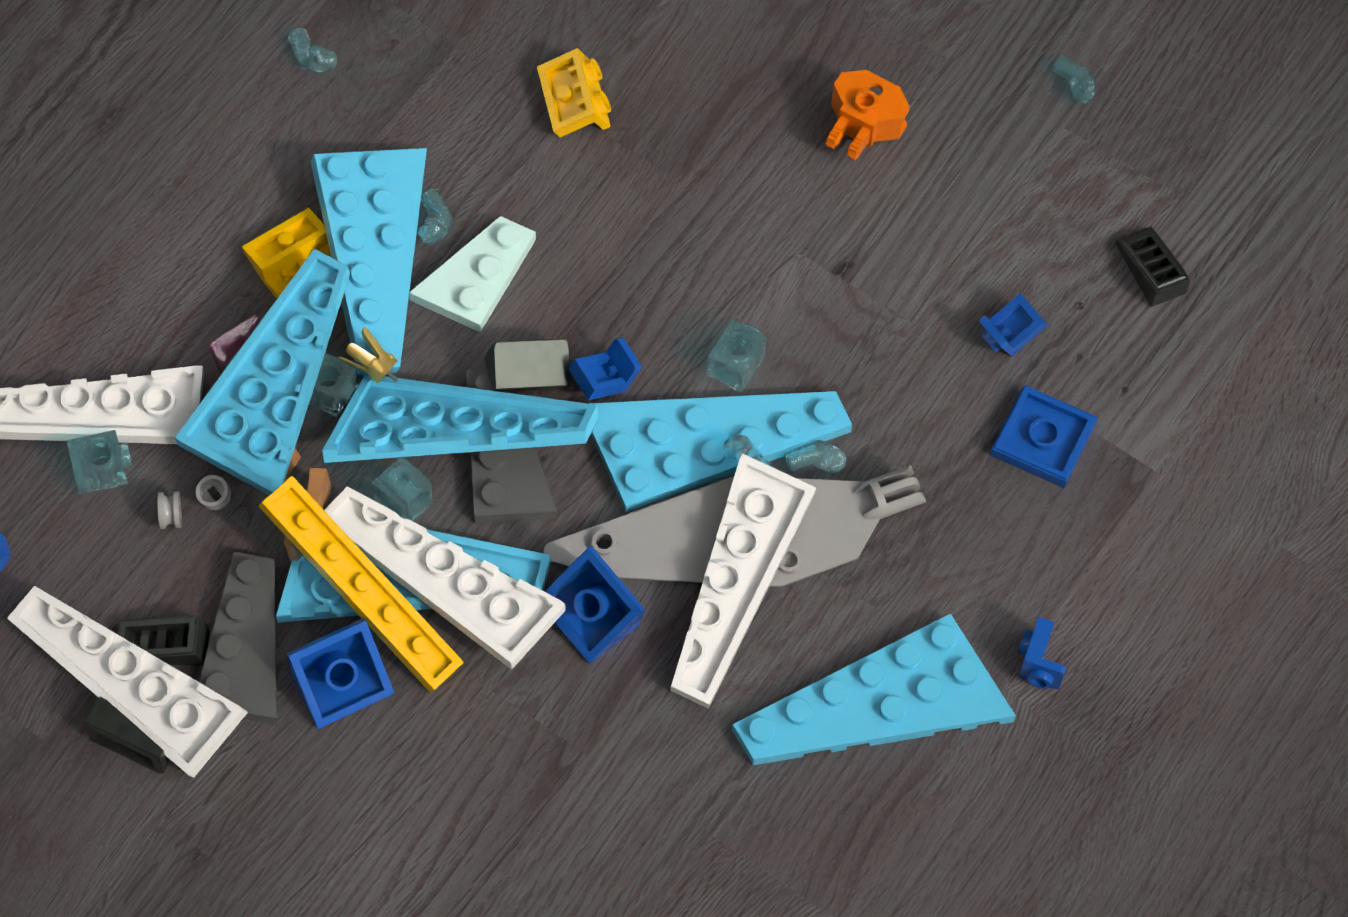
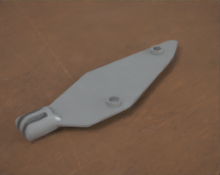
M909 465L867 481L796 478L816 487V492L769 587H783L857 560L880 519L924 504L926 499L923 492H917L920 489V484L917 478L911 477L914 474L912 466ZM734 476L554 540L545 545L543 552L544 554L551 555V562L569 567L588 547L592 546L619 579L703 583ZM600 540H608L612 545L607 549H601L597 546V543Z

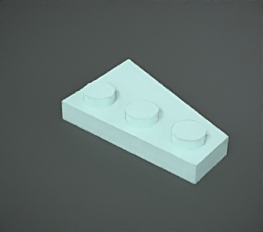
M500 216L409 292V300L481 332L534 244L536 232Z

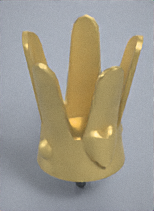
M366 327L362 329V336L377 358L354 343L348 345L346 352L362 366L344 357H338V359L366 372L370 380L375 381L376 384L386 374L394 381H398V378L390 372V369L398 360L394 358L393 354L387 353Z

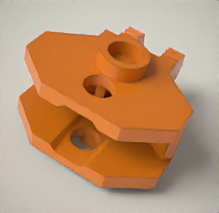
M868 70L841 72L834 83L831 101L838 121L827 137L826 146L834 150L841 143L843 137L847 135L854 139L849 145L847 156L856 161L866 146L871 147L874 142L896 140L901 137L907 128L905 117L910 110V106L901 87ZM878 87L882 90V93L876 95L870 88Z

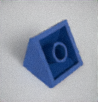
M592 546L588 547L545 591L565 603V612L555 623L589 664L637 629L645 612V608Z
M364 618L286 653L290 678L317 729L394 694L387 672Z

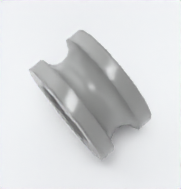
M174 491L171 496H165L164 492H158L157 505L160 529H166L169 524H173L175 528H181L182 509L180 492Z

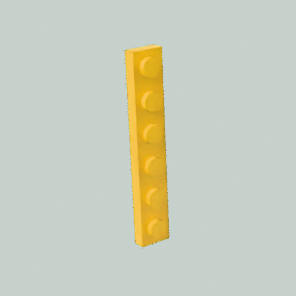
M293 476L287 479L258 506L353 610L366 620L368 626L430 693L464 663Z

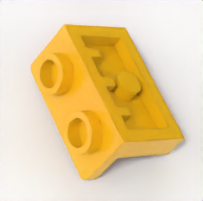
M576 48L537 66L555 134L561 138L594 122L602 130L611 127L607 114L611 112V106L607 96L600 88L599 81L602 80V72L594 58L589 59Z

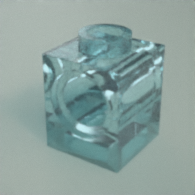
M732 319L708 355L707 375L742 393L765 357L767 337L756 327L750 324H741ZM734 350H741L746 352L747 354L744 356H736L733 355L731 352Z
M325 352L309 404L337 417L343 407L348 405L359 386L357 384L355 367ZM327 380L337 382L335 385L330 387L320 385L322 382Z
M116 430L67 440L79 495L128 484L125 469L133 466L128 444L119 445ZM99 458L110 459L103 465L93 464Z
M400 457L372 482L374 501L391 509L404 519L414 521L433 504L431 481L404 457Z

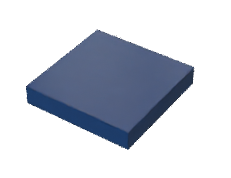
M1024 385L991 449L990 456L1065 488L1091 436L1098 417Z

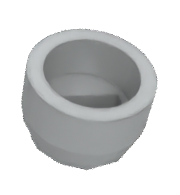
M209 475L198 483L196 497L205 508L221 510L231 500V489L222 477ZM213 486L222 496L218 501L208 492Z

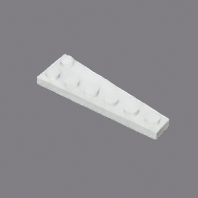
M203 366L151 371V375L128 377L127 374L111 375L110 380L87 382L86 378L71 380V384L50 387L42 383L25 385L21 388H0V439L177 444L175 440L176 435L202 401Z
M745 454L741 455L672 681V692L709 709L815 495L816 487Z
M348 486L324 510L372 563L511 670L565 612V603L521 579L517 581L500 572L499 567L486 560L481 562L463 552L462 547L450 541L446 543L427 533V529L421 525L400 517L391 509Z
M36 586L29 591L7 618L97 697L101 696L107 699L158 744L171 761L193 778L248 713L234 702Z

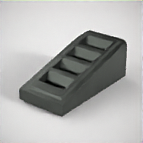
M1152 226L1116 239L1115 244L1151 307L1187 293L1191 280ZM1145 240L1149 243L1148 246L1137 250L1132 248V245ZM1154 252V257L1144 261L1141 260V256ZM1161 264V268L1151 272L1148 269L1151 266ZM1164 275L1168 277V279L1160 282L1156 280V278Z
M199 615L119 620V636L134 644L135 632L141 633L140 648L169 665L204 664L208 650L209 626ZM152 633H157L156 649H151ZM170 634H175L174 648H169Z
M100 696L84 721L89 740L157 773L164 774L168 767L164 750L107 699Z

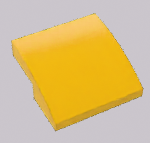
M310 208L305 209L242 246L249 262L276 299H278L314 249L331 257L325 226Z

